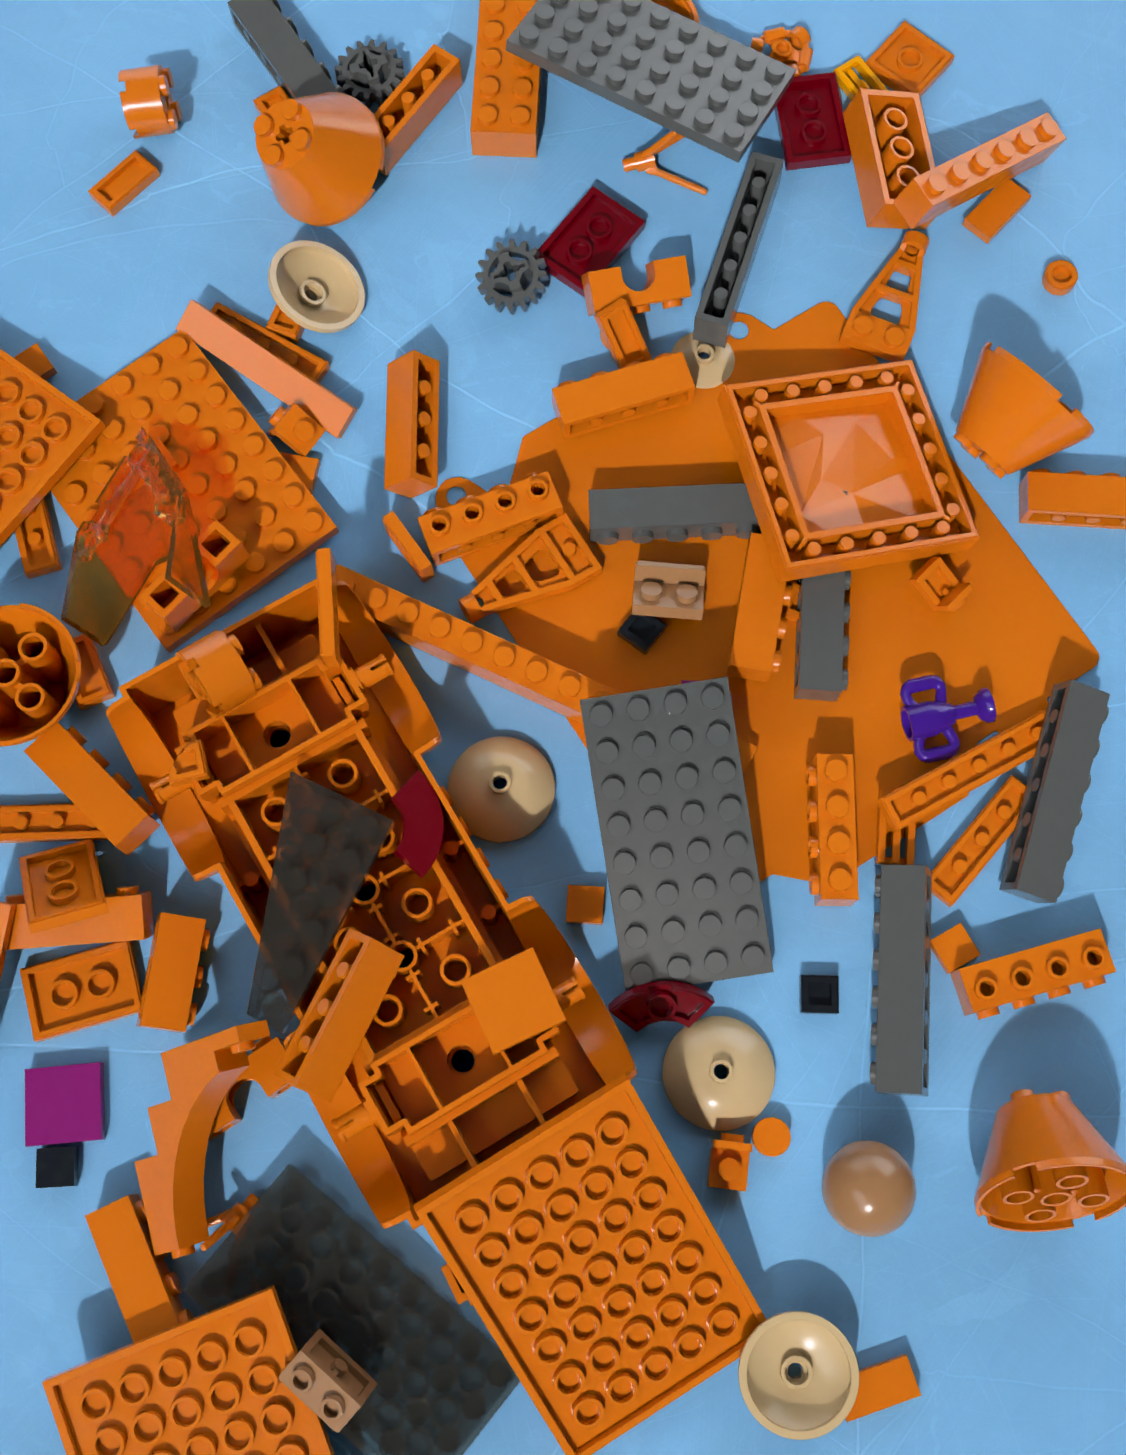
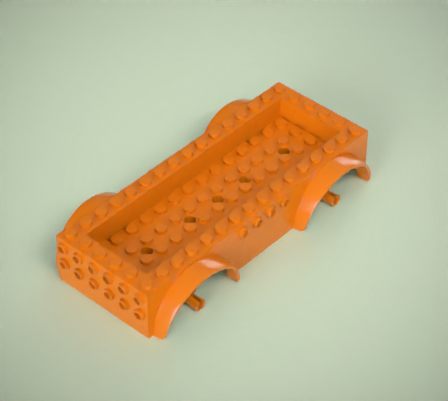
M316 578L222 630L227 637L233 634L238 639L245 653L240 657L247 669L253 668L262 682V687L256 690V695L220 717L213 718L205 710L211 704L206 698L198 701L184 679L178 666L184 660L174 656L118 687L123 697L112 703L105 713L146 795L156 810L162 825L195 882L209 878L217 873L220 874L300 1022L349 928L367 935L399 953L404 950H410L414 953L413 961L409 966L398 968L397 975L392 980L380 1004V1008L374 1016L361 1042V1046L355 1053L331 1103L309 1094L341 1157L382 1228L386 1229L395 1226L407 1219L414 1230L423 1225L415 1213L414 1204L624 1073L631 1081L637 1075V1068L601 996L545 910L533 896L522 897L510 904L506 901L509 896L499 879L494 880L488 870L490 864L480 847L476 849L469 838L472 834L462 816L459 818L456 816L451 807L454 805L451 797L444 786L439 787L422 758L442 742V736L429 708L375 620L354 591L343 580L336 581L341 667L327 668L320 656ZM286 730L290 733L291 737L284 746L273 747L271 745V737L276 731ZM201 739L204 743L210 778L172 787L169 784L171 765L174 764V761L187 744ZM418 770L427 778L436 792L444 822L440 851L431 869L422 879L393 853L401 841L403 823L399 810L391 801V798ZM332 822L339 823V827L334 834L323 835L325 826ZM375 886V895L370 900H359V893L364 887ZM533 947L566 1021L493 1055L460 981ZM296 1030L290 1033L283 1041V1044L286 1049L288 1048ZM459 1050H468L473 1054L474 1065L467 1072H458L453 1068L452 1057Z

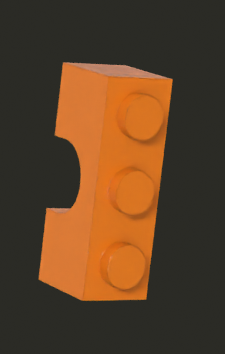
M686 256L659 259L645 264L647 282L641 291H634L627 287L623 281L621 266L583 274L581 278L588 316L597 314L620 298L627 300L633 315L650 312V305L662 303L663 309L683 306L682 300L692 296Z
M217 520L190 544L194 549V555L183 570L174 575H170L164 570L139 595L175 631L251 557L241 541Z
M267 1036L255 1043L256 1048L252 1049L253 1053L248 1055L250 1066L238 1076L227 1091L213 1121L208 1141H212L242 1121L235 1108L234 1097L237 1089L243 1083L255 1080L270 1098H276L292 1087L291 1084L274 1075L286 1051L283 1044L284 1039L279 1037L272 1039L270 1036Z

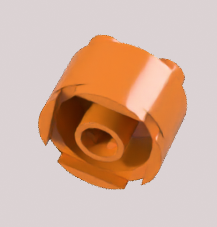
M159 64L120 70L118 81H125L126 91L120 92V98L129 130L136 129L133 137L139 139L175 133L176 129H178V121H182V115L178 101H173L170 88H174V82L170 68H162Z
M219 630L209 633L175 653L176 658L184 660L178 666L188 686L198 701L207 699L211 706L205 710L215 719L255 696L256 690L262 687V682L257 673L251 667L247 669L240 657L245 653L238 639L233 634L227 637L223 631L220 632Z

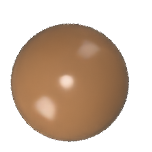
M861 1140L845 1145L830 1158L822 1177V1196L828 1212L841 1227L859 1236L879 1237L895 1231L908 1219L916 1200V1182L908 1162L899 1152L878 1141Z

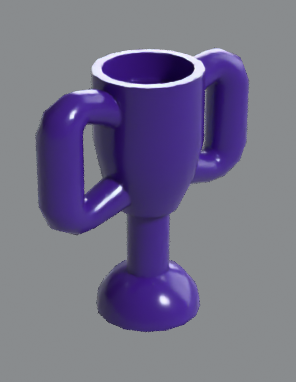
M926 675L909 679L901 686L900 697L905 705L901 708L900 712L902 727L907 739L911 742L914 741V753L921 762H937L952 758L958 753L960 741L952 726L956 723V720L975 715L987 723L994 722L996 719L995 703L988 688L979 689L974 695L972 702L952 706V704L947 703L945 682L939 676ZM933 688L936 690L934 701L917 703L911 696L912 693ZM943 733L949 742L942 746L929 749L924 748L926 738Z

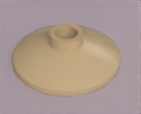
M692 332L678 340L671 352L672 354L683 352L696 388L716 387L724 383L734 370L735 356L728 342L725 348L693 340ZM705 352L710 357L708 359H701L698 354Z

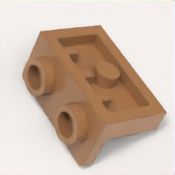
M637 561L635 566L632 615L702 620L706 567L703 565Z
M320 1328L279 1375V1380L336 1433H339L361 1408L378 1384Z

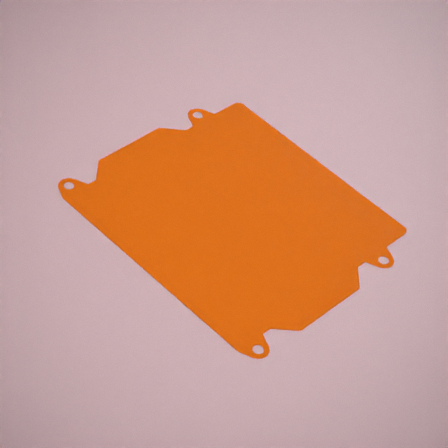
M831 302L818 303L774 330L751 315L736 313L733 323H744L747 325L749 333L743 339H735L729 334L727 342L734 352L735 366L732 374L724 383L706 389L695 387L692 403L568 439L563 438L556 417L523 436L510 484L518 482L529 473L538 472L540 474L548 471L562 503L563 514L566 513L602 566L601 574L571 591L497 612L520 647L621 693L681 684V680L703 681L728 677L737 736L758 747L743 774L760 882L772 874L809 881V874L814 873L813 858L808 857V838L812 836V822L807 821V801L811 800V786H806V766L810 765L816 754H853L857 867L876 856L878 815L876 799H878V793L881 790L888 791L889 793L975 747L977 742L995 731L1001 733L1047 708V697L1051 695L1053 684L1071 679L1075 680L1093 669L1099 661V653L950 455V461L980 538L970 550L937 556L941 557L959 583H970L974 590L966 597V603L954 612L932 611L909 581L931 557L851 570L850 588L845 590L844 601L850 602L849 622L844 623V635L849 636V652L847 657H843V669H848V686L846 691L842 690L837 701L794 699L796 622L787 619L784 638H777L775 651L782 652L778 673L772 672L768 683L726 676L749 539H740L733 535L722 536L717 540L689 537L681 542L653 539L651 542L643 544L634 543L632 540L618 541L612 545L590 542L588 490L745 483L717 401L724 385L880 364L874 355L839 343L847 319L838 307ZM461 477L445 480L437 490L436 507L443 509L452 505L447 501L446 495L453 487L464 489L466 496L472 495L476 497L487 493V491L470 480ZM534 531L463 556L461 559L479 584ZM547 551L537 552L525 566L531 578L536 581L555 577L559 573L558 567ZM637 561L705 566L706 576L702 620L656 617L667 626L646 655L617 635L618 630L632 614L635 566ZM510 572L496 584L501 595L505 597L520 592L526 587L516 572ZM798 579L786 581V584L792 585L793 582L798 583ZM926 675L939 676L945 682L947 703L952 704V706L972 702L974 695L979 689L988 688L995 703V721L987 723L980 720L977 715L956 720V723L952 726L960 741L958 753L952 758L937 762H921L914 753V741L911 742L907 739L902 727L900 712L901 708L905 706L900 697L902 684L909 679ZM933 688L912 693L911 696L917 703L934 701L936 690ZM566 717L587 749L584 725ZM940 733L926 738L924 748L929 749L942 746L949 742L944 734ZM969 793L917 820L916 829L967 797ZM888 822L886 827V849L892 845V830ZM906 827L901 829V839L905 837Z

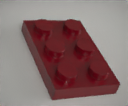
M835 72L794 77L774 108L786 171L850 163L852 155Z
M593 186L538 249L540 253L538 259L544 258L547 265L544 269L546 272L585 298L581 276L590 271L611 268L645 229V221Z

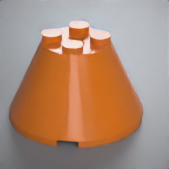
M327 92L279 101L268 108L263 115H259L256 118L253 128L256 133V148L276 200L283 210L294 219L318 227L335 225L355 215L371 198L375 191L372 187L377 178L378 171H383L385 144L379 122L365 104L344 93Z
M986 342L981 349L956 427L957 433L953 436L968 454L975 459L979 456V459L986 464V468L999 479H1002L1005 475H1010L1091 437L1094 433L1092 425L1077 408L1072 411L1059 400L1062 394L1005 349L998 346L992 351L990 349L992 343Z
M25 603L0 606V746L3 747L31 741L54 727L70 709L81 680L79 650L68 629L49 612Z
M1021 1089L1010 1095L1011 1101L1001 1106L996 1112L974 1197V1205L978 1217L984 1215L987 1217L989 1225L1004 1230L1045 1232L1073 1228L1074 1219L1094 1214L1095 1220L1098 1221L1126 1207V1163L1071 1101L1068 1092L1056 1091L1034 1094L1032 1090Z

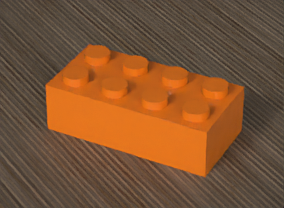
M860 88L843 112L866 226L911 229L893 201L914 177L935 168L919 93ZM935 218L914 229L925 230Z

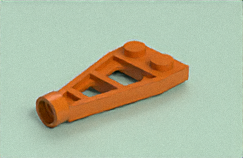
M914 230L907 231L904 234L899 249L852 308L839 343L890 362L904 361L916 330L923 256L930 242L925 234ZM896 271L910 277L907 293L886 286L893 272ZM884 298L900 304L901 317L898 324L871 315L872 308L880 299Z
M564 513L536 529L484 578L471 593L459 599L458 603L468 621L473 624L489 614L571 591L601 574L602 566L568 515ZM547 551L558 567L559 573L555 577L536 581L531 578L525 566L537 552ZM510 572H516L526 586L525 589L508 597L502 596L496 587L497 582ZM478 598L483 600L484 606L480 607L477 601Z

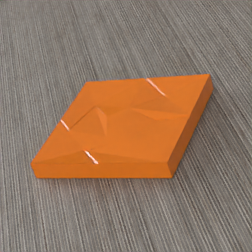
M912 359L723 386L717 401L778 583L967 551L979 540L978 531Z

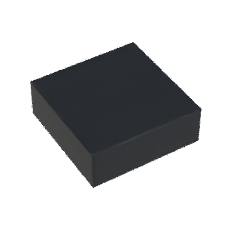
M631 614L618 630L617 635L646 655L665 631L667 625L656 617Z
M800 975V1014H839L838 976Z
M79 1146L37 1149L36 1188L78 1186Z

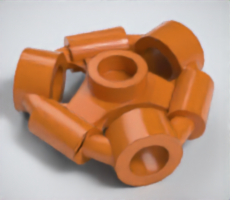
M783 26L763 31V35L759 38L753 37L751 42V48L760 53L763 51L764 43L771 46L769 57L796 69L794 77L801 76L803 72L809 70L813 50L809 47L811 42L810 35L802 26H796L793 30H786Z

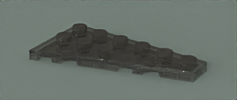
M292 771L290 772L247 1010L248 1016L258 1021L267 1020L268 1026L282 1033L286 1032L394 826V820Z

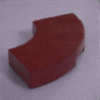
M418 770L391 798V801L399 810L403 823L401 841L393 853L422 879L431 869L440 851L444 822L436 792L427 778Z
M656 981L627 990L609 1003L608 1009L610 1013L638 1032L648 1024L659 1021H673L691 1027L715 1001L711 994L697 986L678 981Z

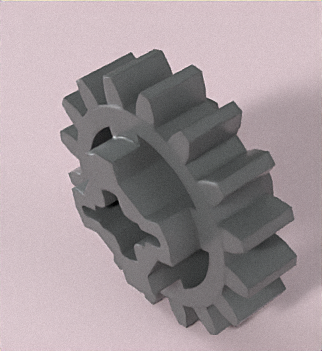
M370 39L368 46H364L361 41H358L357 49L353 50L349 46L346 47L347 57L338 56L339 65L335 66L336 82L345 94L356 98L360 102H365L369 109L372 102H376L380 107L383 104V99H387L405 78L403 60L398 58L395 48L388 51L385 42L377 47L372 39Z
M514 239L509 240L508 247H504L498 241V250L493 252L487 249L486 253L489 259L487 261H478L483 272L475 273L478 282H481L477 288L481 295H485L484 300L489 306L495 303V308L500 313L504 310L505 306H507L511 315L515 314L516 307L518 306L526 312L528 311L527 303L529 301L536 305L539 303L536 297L537 292L546 293L545 286L541 282L549 280L547 272L543 271L547 265L544 258L538 259L540 253L536 247L529 251L527 241H523L519 247H517ZM511 257L522 258V260L519 261ZM515 273V279L510 281L509 275ZM503 293H508V294L513 295V296L509 297V296H503V295H501V294H503Z

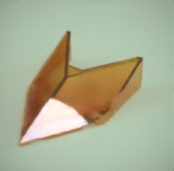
M143 427L135 437L138 440V445L132 449L128 457L124 456L95 501L100 507L91 521L82 522L75 536L61 620L101 646L109 643L156 565L167 561L166 580L203 607L211 606L188 490Z

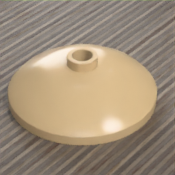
M294 241L280 248L271 260L268 268V285L272 297L279 308L300 326L321 333L340 332L354 324L362 313L365 303V291L362 280L354 266L335 249L315 241Z
M498 736L487 738L471 745L459 756L450 772L447 792L454 803L451 806L458 818L462 816L472 835L489 842L506 843L525 838L543 824L553 806L555 781L549 763L535 747L517 738ZM499 778L505 779L507 781L506 787L503 789L495 788L493 785L495 780Z
M709 1016L698 1019L691 1027L685 1026L674 1036L664 1055L662 1080L670 1103L684 1119L703 1129L727 1131L748 1124L764 1110L774 1089L775 1066L768 1045L752 1027L735 1018ZM718 1064L724 1065L728 1070V1074L724 1079H719L714 1074V1068Z
M788 1311L766 1319L752 1331L740 1354L738 1380L745 1404L762 1426L781 1437L807 1440L829 1433L847 1417L857 1397L859 1369L852 1346L835 1325L813 1313ZM792 1363H799L801 1365V1372L798 1376L792 1377L788 1375V1367Z

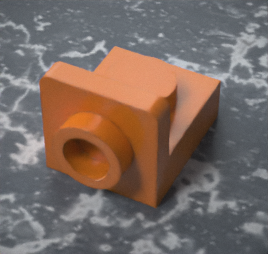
M721 1132V1140L711 1139L707 1177L708 1187L746 1192L750 1152H752L753 1144L744 1143V1135Z

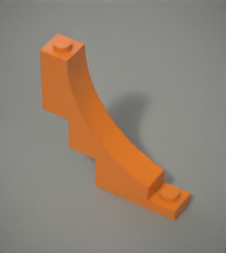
M267 1020L237 1025L161 1053L171 1100L147 1108L158 1155L134 1162L155 1256L171 1252L172 1259L195 1253V1244L204 1242L209 1237L204 1202V1169L210 1132L219 1106L227 1091L238 1076L250 1066L246 1051L256 1048V1040L270 1036Z

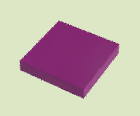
M96 1062L25 1069V1147L105 1140L104 1063Z

